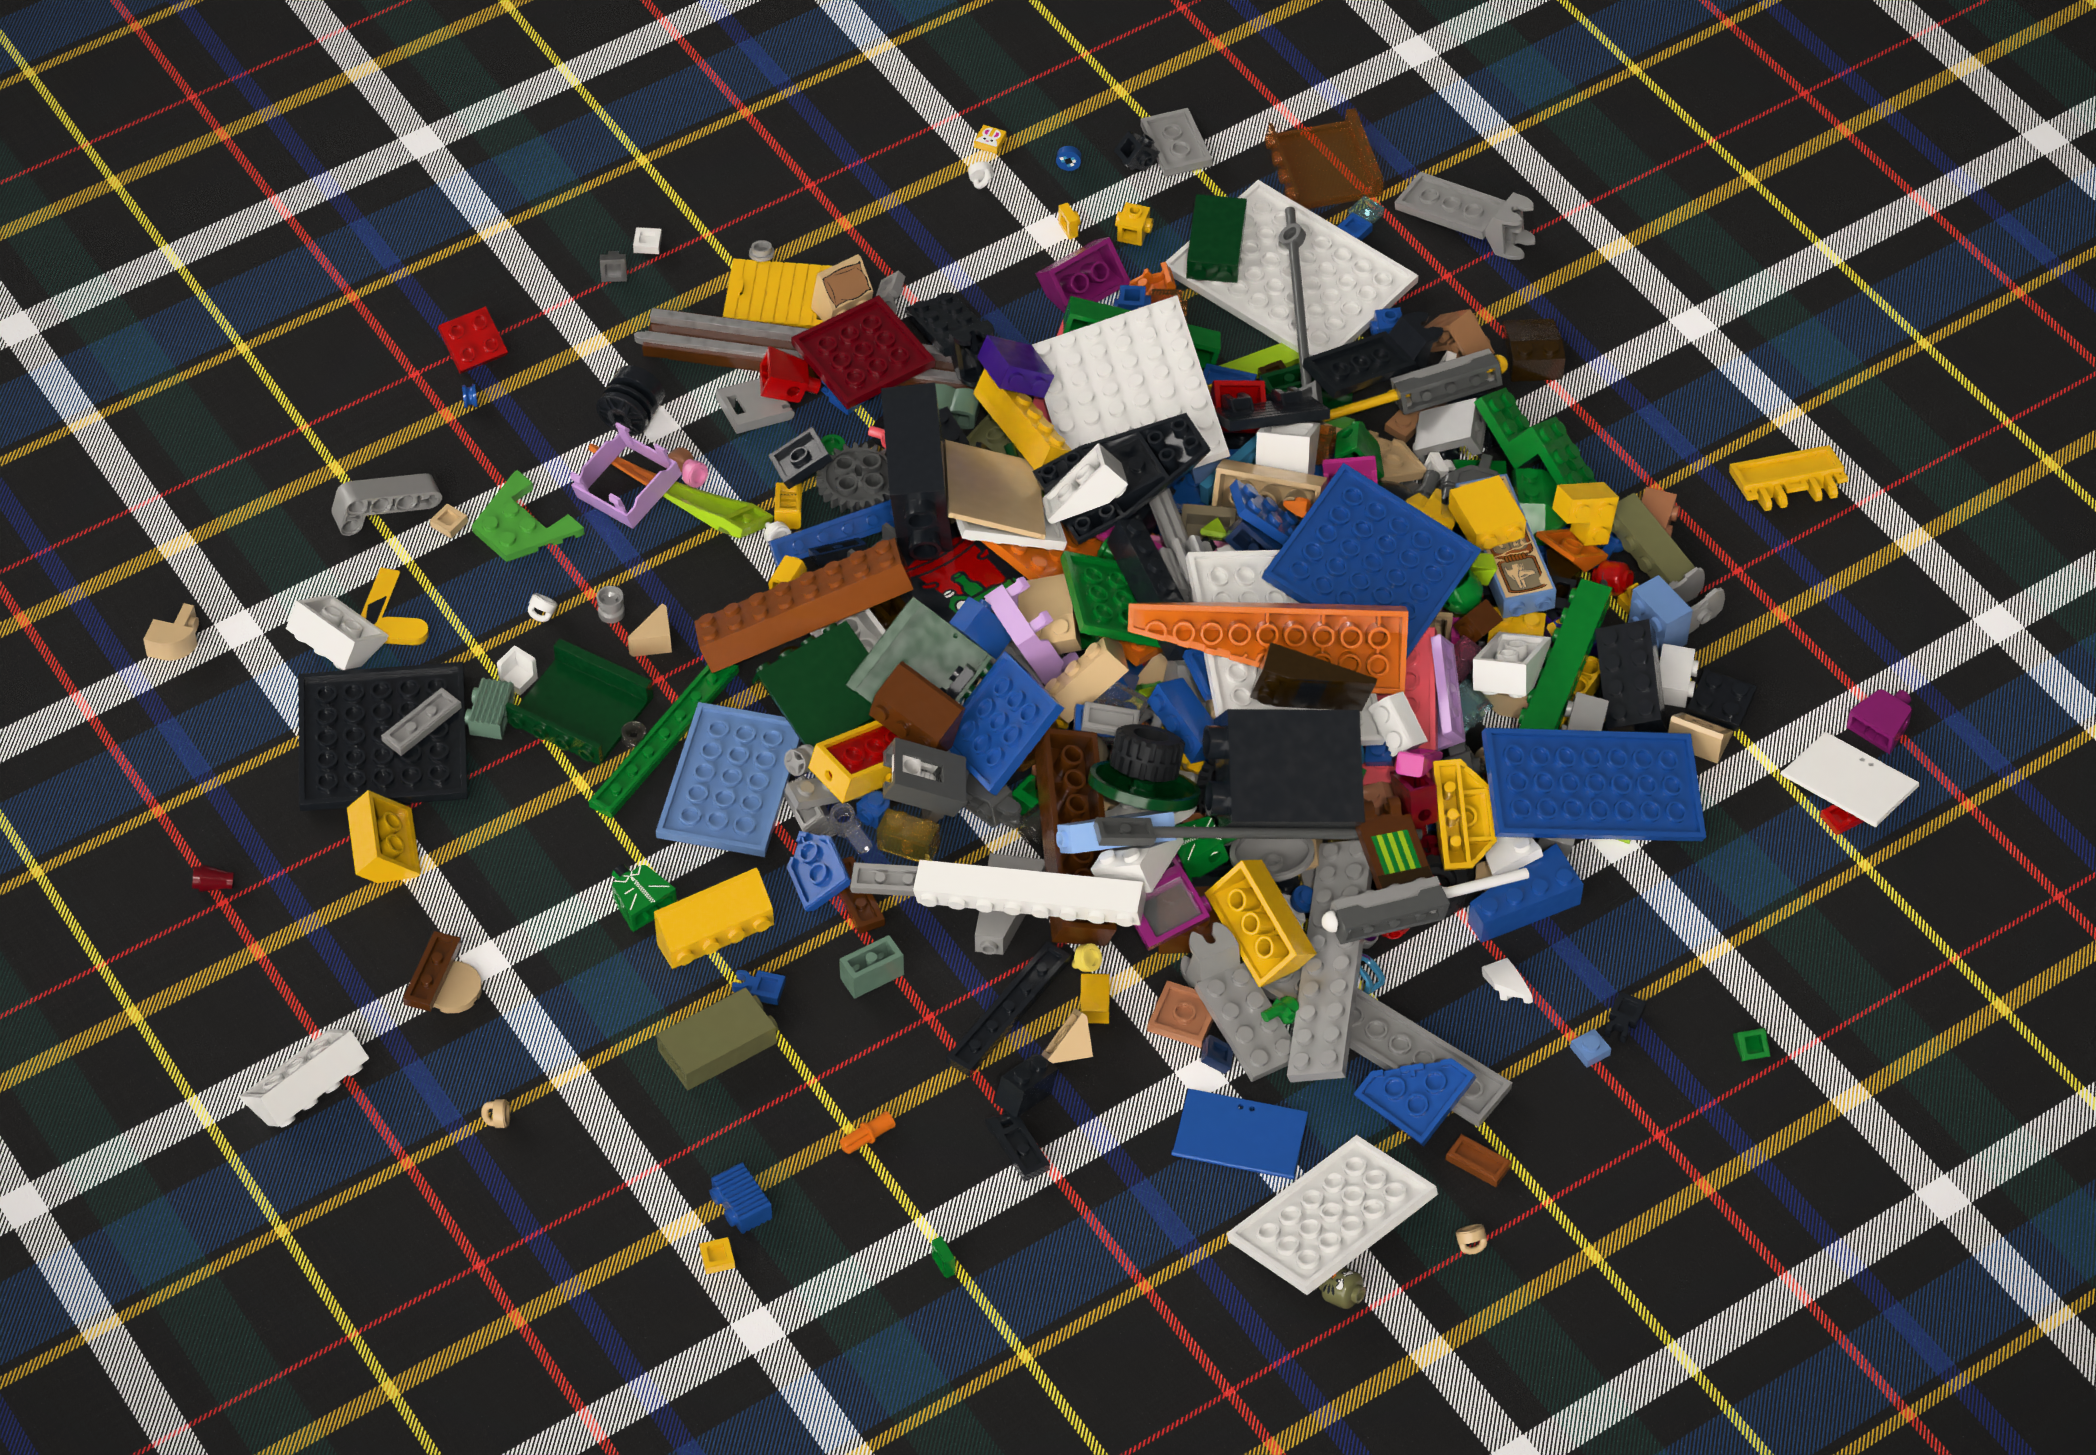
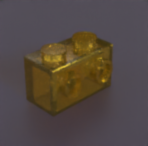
M887 808L877 828V849L913 861H932L940 845L939 824L929 819L908 815L903 811Z

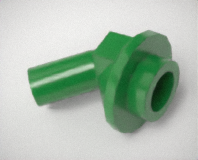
M1284 996L1281 999L1276 998L1272 1007L1261 1012V1016L1265 1022H1269L1278 1016L1283 1024H1291L1295 1021L1299 1002L1292 996Z

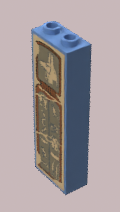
M1499 475L1523 513L1508 475ZM1490 477L1456 483L1455 488L1471 484L1477 481H1481ZM1527 520L1525 538L1480 552L1493 554L1497 570L1489 583V587L1502 618L1517 617L1523 614L1555 608L1556 588Z

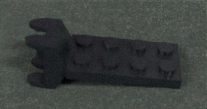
M953 292L941 293L933 299L917 301L912 306L906 307L907 318L944 357H951L957 378L966 386L976 387L979 376H981L984 370L977 356L986 336L995 335L993 325L988 320L981 322Z
M1408 313L1399 318L1389 334L1384 331L1304 358L1302 367L1335 399L1390 380V378L1432 366L1431 362H1427L1433 343L1441 339L1444 330L1441 327L1424 328L1422 326L1426 324L1429 318L1428 313Z

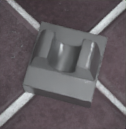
M608 251V255H600L601 282L627 281L626 254H619V251Z

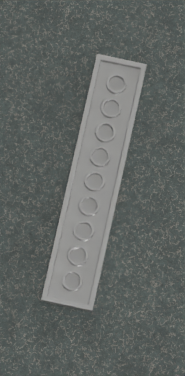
M1359 840L1322 843L1319 846V866L1316 867L1307 937L1317 954L1302 966L1297 1000L1299 1002V1009L1295 1014L1287 1077L1290 1082L1346 1078L1364 939L1340 944L1335 932H1328L1323 928L1322 917L1327 911H1330L1332 901L1337 898L1355 896L1371 890L1372 874Z
M1302 967L1261 987L1265 995L1273 1001L1284 996H1292L1298 1000ZM1357 988L1350 1048L1385 1070L1398 1069L1400 1066L1412 1064H1429L1441 1062L1440 1060L1454 1059L1475 1074L1477 1078L1451 1111L1479 1128L1512 1089V1082Z

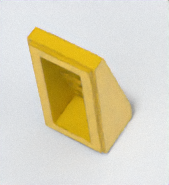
M777 482L775 488L774 522H783L789 529H800L802 483L788 489L784 483Z

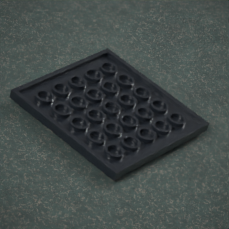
M463 662L298 674L300 811L347 808L367 790L401 804L468 799ZM440 688L445 689L461 702L462 708L402 756L382 742V734Z

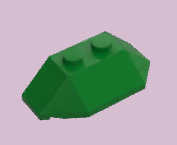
M1515 468L1511 471L1512 487L1537 545L1544 546L1545 544L1536 537L1537 531L1559 530L1567 524L1552 509L1557 484L1551 474L1543 469Z

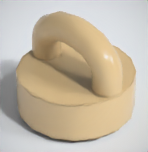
M495 1099L494 1101L486 1102L481 1110L483 1121L495 1128H507L510 1122L509 1102L506 1099ZM489 1109H493V1119L489 1116Z
M1482 1224L1465 1226L1455 1232L1460 1250L1463 1253L1469 1255L1477 1254L1487 1246V1236ZM1480 1241V1243L1474 1247H1468L1466 1245Z

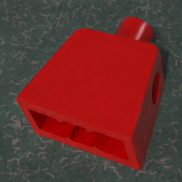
M768 347L759 365L761 396L798 403L801 401L805 391L814 394L819 392L821 379L809 376L808 363L805 360L774 347Z

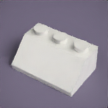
M332 595L296 601L286 627L288 631L295 635L297 640L307 643L314 648L315 653L328 658L340 670L362 667L389 637L388 634Z

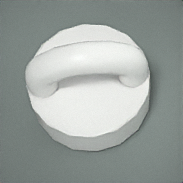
M980 161L968 168V175L974 187L982 189L993 178L994 171L990 163Z
M783 522L765 523L764 540L767 544L770 540L791 534V530Z
M535 593L529 601L528 613L534 620L546 622L554 614L557 603L542 594ZM537 608L546 613L545 615H539L534 609Z

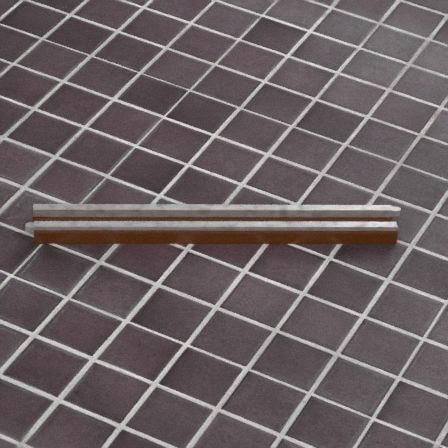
M652 308L649 331L634 333L636 343L642 344L643 356L760 372L759 365L769 346L803 359L792 346L791 337L809 328ZM930 344L922 345L935 358V367L896 385L906 386L935 382V384H946L955 389L970 388L975 390L976 388L964 385L957 378L951 357H944L934 345ZM808 364L809 376L821 379Z

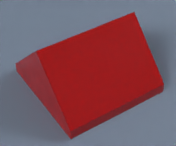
M1214 380L1210 394L1214 408L1222 407V395L1229 394L1237 398V394L1242 392L1251 396L1253 403L1266 402L1265 381ZM1221 426L1223 433H1257L1260 429L1256 428L1230 432L1223 426Z

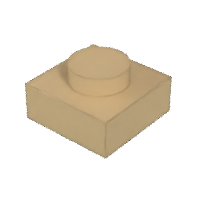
M446 504L430 519L432 528L451 539L468 523V516L449 504Z

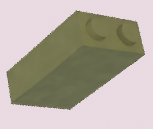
M745 987L657 1033V1046L662 1057L688 1091L777 1043L776 1031L778 1030V1025L771 1015L767 1016L763 1011L760 999L756 995L752 996Z

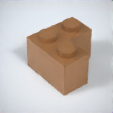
M1471 309L1440 314L1424 327H1441L1444 330L1441 339L1433 343L1432 353L1448 350L1456 353V358L1488 348L1493 354L1495 353L1491 347L1490 340L1482 331L1478 319Z

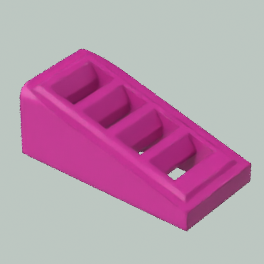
M1419 747L1400 751L1397 754L1396 773L1422 777L1433 768V761L1442 759L1443 753L1438 750Z

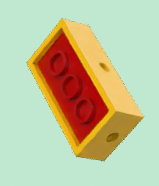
M877 720L817 743L808 768L843 804L882 788L885 781L892 783V768L883 766V752L895 737H899Z

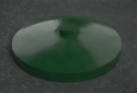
M1110 760L1093 764L1090 767L1088 777L1089 785L1098 793L1119 803L1141 810L1161 812L1190 810L1198 805L1201 793L1199 786L1184 775L1179 774L1177 779L1166 782L1139 780L1114 769L1110 765Z

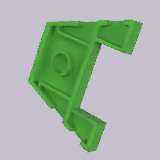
M518 470L510 476L472 524V532L506 562L539 551L538 547L550 543L555 546L563 543L565 538L573 535L575 538H578L585 534L584 527L569 514L546 528L516 501L533 490V483Z

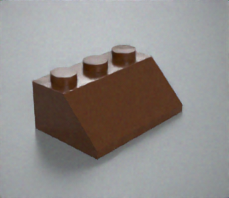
M902 661L875 694L869 715L900 739L947 752L953 746L966 708Z

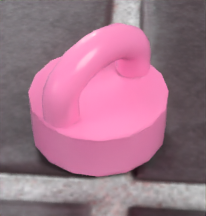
M686 460L682 467L684 483L693 488L702 486L708 476L707 466L697 460Z

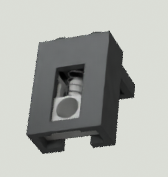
M896 737L884 750L883 766L892 768V783L887 781L883 783V798L922 808L923 827L932 829L945 815L955 817L961 808L967 805L969 794L966 792V782L969 771L966 769V757Z

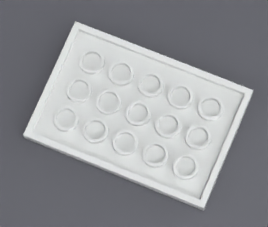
M1356 1135L1227 1233V1237L1231 1244L1308 1295L1438 1195L1434 1184Z

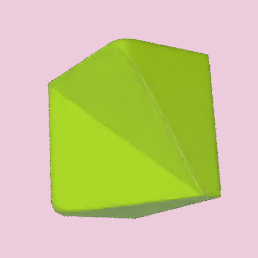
M1480 553L1470 570L1479 578L1481 584L1485 586L1489 585L1497 570L1493 554Z

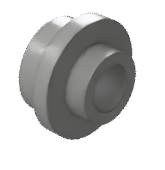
M765 240L754 242L749 250L750 258L758 262L769 261L775 255L772 244Z

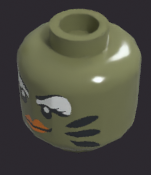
M1343 1267L1319 1286L1325 1301L1343 1309H1349L1356 1303L1359 1304L1366 1292L1361 1274L1346 1267Z

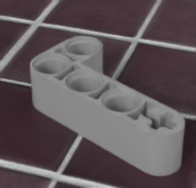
M426 473L349 481L338 487L331 513L340 532L345 536H351L362 529L365 517L368 515L434 508L441 502L442 494L432 475Z

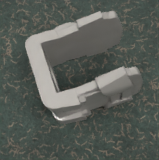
M1696 567L1686 573L1684 579L1680 582L1672 581L1668 585L1684 601L1688 602L1696 598L1699 592L1702 591L1705 581L1704 570L1701 567ZM1721 587L1714 588L1704 599L1690 607L1693 611L1689 634L1697 629L1700 624H1705L1722 611L1725 594Z

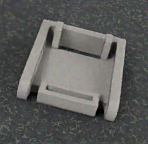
M760 378L716 389V400L736 434L788 421L794 417L795 413L788 401L761 396ZM736 399L744 413L737 415L733 409Z

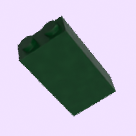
M1196 194L1187 257L1186 279L1238 282L1247 199Z

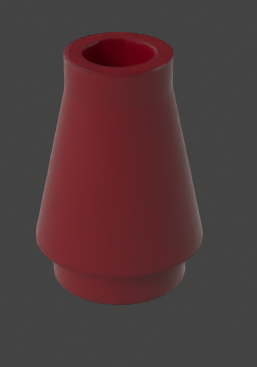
M201 864V867L194 866L192 889H199V892L232 889L234 872L223 871Z

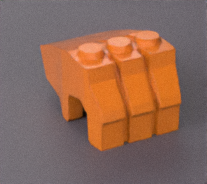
M1166 262L1160 263L1163 269L1161 272L1152 274L1147 268L1144 269L1141 276L1129 282L1131 286H1146V295H1151V304L1174 296L1176 284L1171 268Z

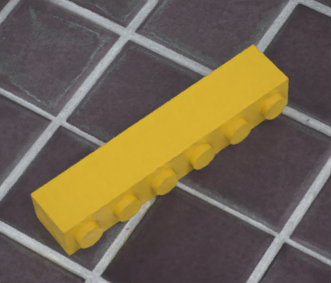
M984 368L973 395L1011 442L1014 443L1015 447L1034 470L1071 451V448L1065 442L1066 440L1057 433L1054 425L1047 421L1043 416V412L1034 405L1031 397L1026 394L998 388Z

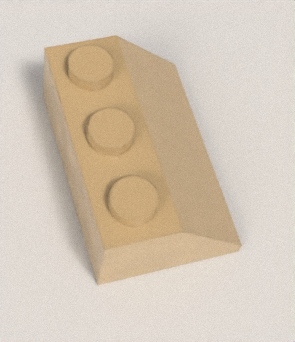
M1102 637L1097 643L1094 642L1089 645L1085 653L1078 660L1070 662L1061 675L1051 679L1046 684L1045 689L1064 707L1059 716L1068 724L1074 719V707L1076 704L1084 705L1085 701L1094 702L1129 671L1122 644L1119 641Z

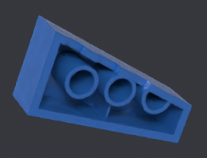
M1557 843L1542 852L1543 857L1519 868H1527L1529 872L1528 879L1490 888L1470 902L1468 924L1481 943L1581 904L1584 884Z

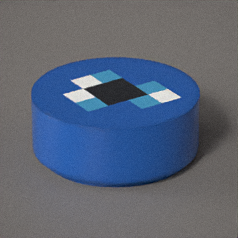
M1064 146L1057 151L1056 164L1059 168L1066 171L1076 170L1081 164V152L1073 146Z

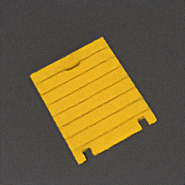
M733 258L723 317L810 329L823 322L817 319L820 317L811 309L817 273L832 266L775 261L758 262Z

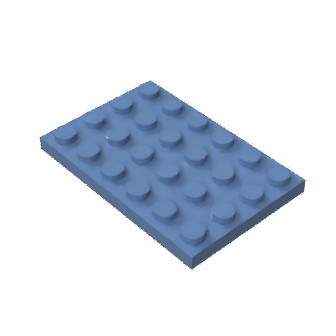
M698 702L656 829V838L765 857L785 795L784 790L791 775L786 769L784 757L787 751L798 748L801 740L786 718Z

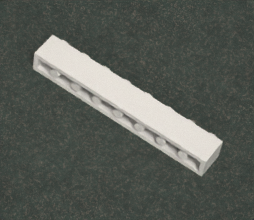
M919 860L913 888L917 903L927 907L943 905L956 910L972 908L986 913L1002 911L1009 915H1019L1022 913L1032 914L1038 918H1046L1048 916L1060 917L1066 921L1082 919L1095 924L1104 922L1117 923L1124 927L1141 925L1146 900L1144 883L1140 881Z

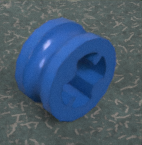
M472 384L471 387L462 385L464 408H468L469 405L478 407L475 384Z

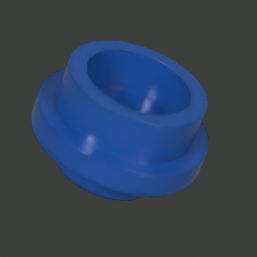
M1300 885L1293 890L1290 902L1297 912L1310 913L1313 889L1306 885Z

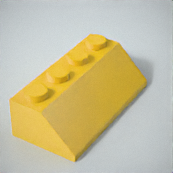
M1262 859L1241 860L1205 892L1221 923L1232 932L1237 940L1239 953L1258 987H1264L1297 971L1317 954Z
M757 868L654 911L657 945L672 969L681 965H687L706 954H713L724 946L738 943L745 937L757 932H763L774 925L773 907Z

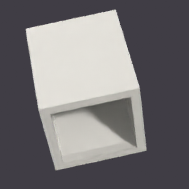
M1304 422L1260 428L1257 432L1256 465L1314 475L1320 423Z

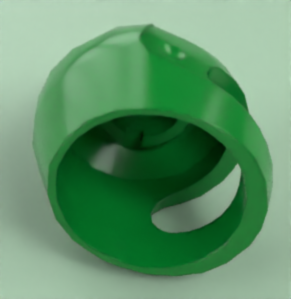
M1470 569L1444 605L1445 609L1455 614H1467L1482 601L1483 585Z

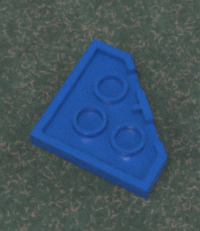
M1450 1058L1429 1064L1419 1063L1400 1066L1398 1069L1371 1071L1355 1091L1354 1096L1424 1147L1477 1077L1457 1061Z

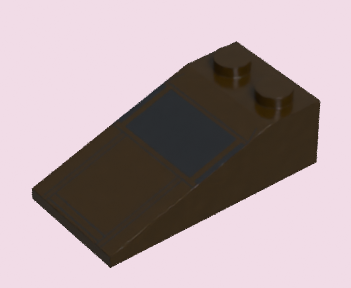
M1271 642L1257 671L1250 698L1256 699L1262 704H1270L1276 707L1362 711L1376 685L1377 679Z

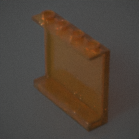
M1356 108L1346 110L1345 121L1276 133L1273 123H1269L1268 134H1265V144L1267 149L1272 151V163L1274 167L1277 166L1279 169L1278 177L1280 184L1285 185L1286 197L1306 209L1382 196L1383 176Z

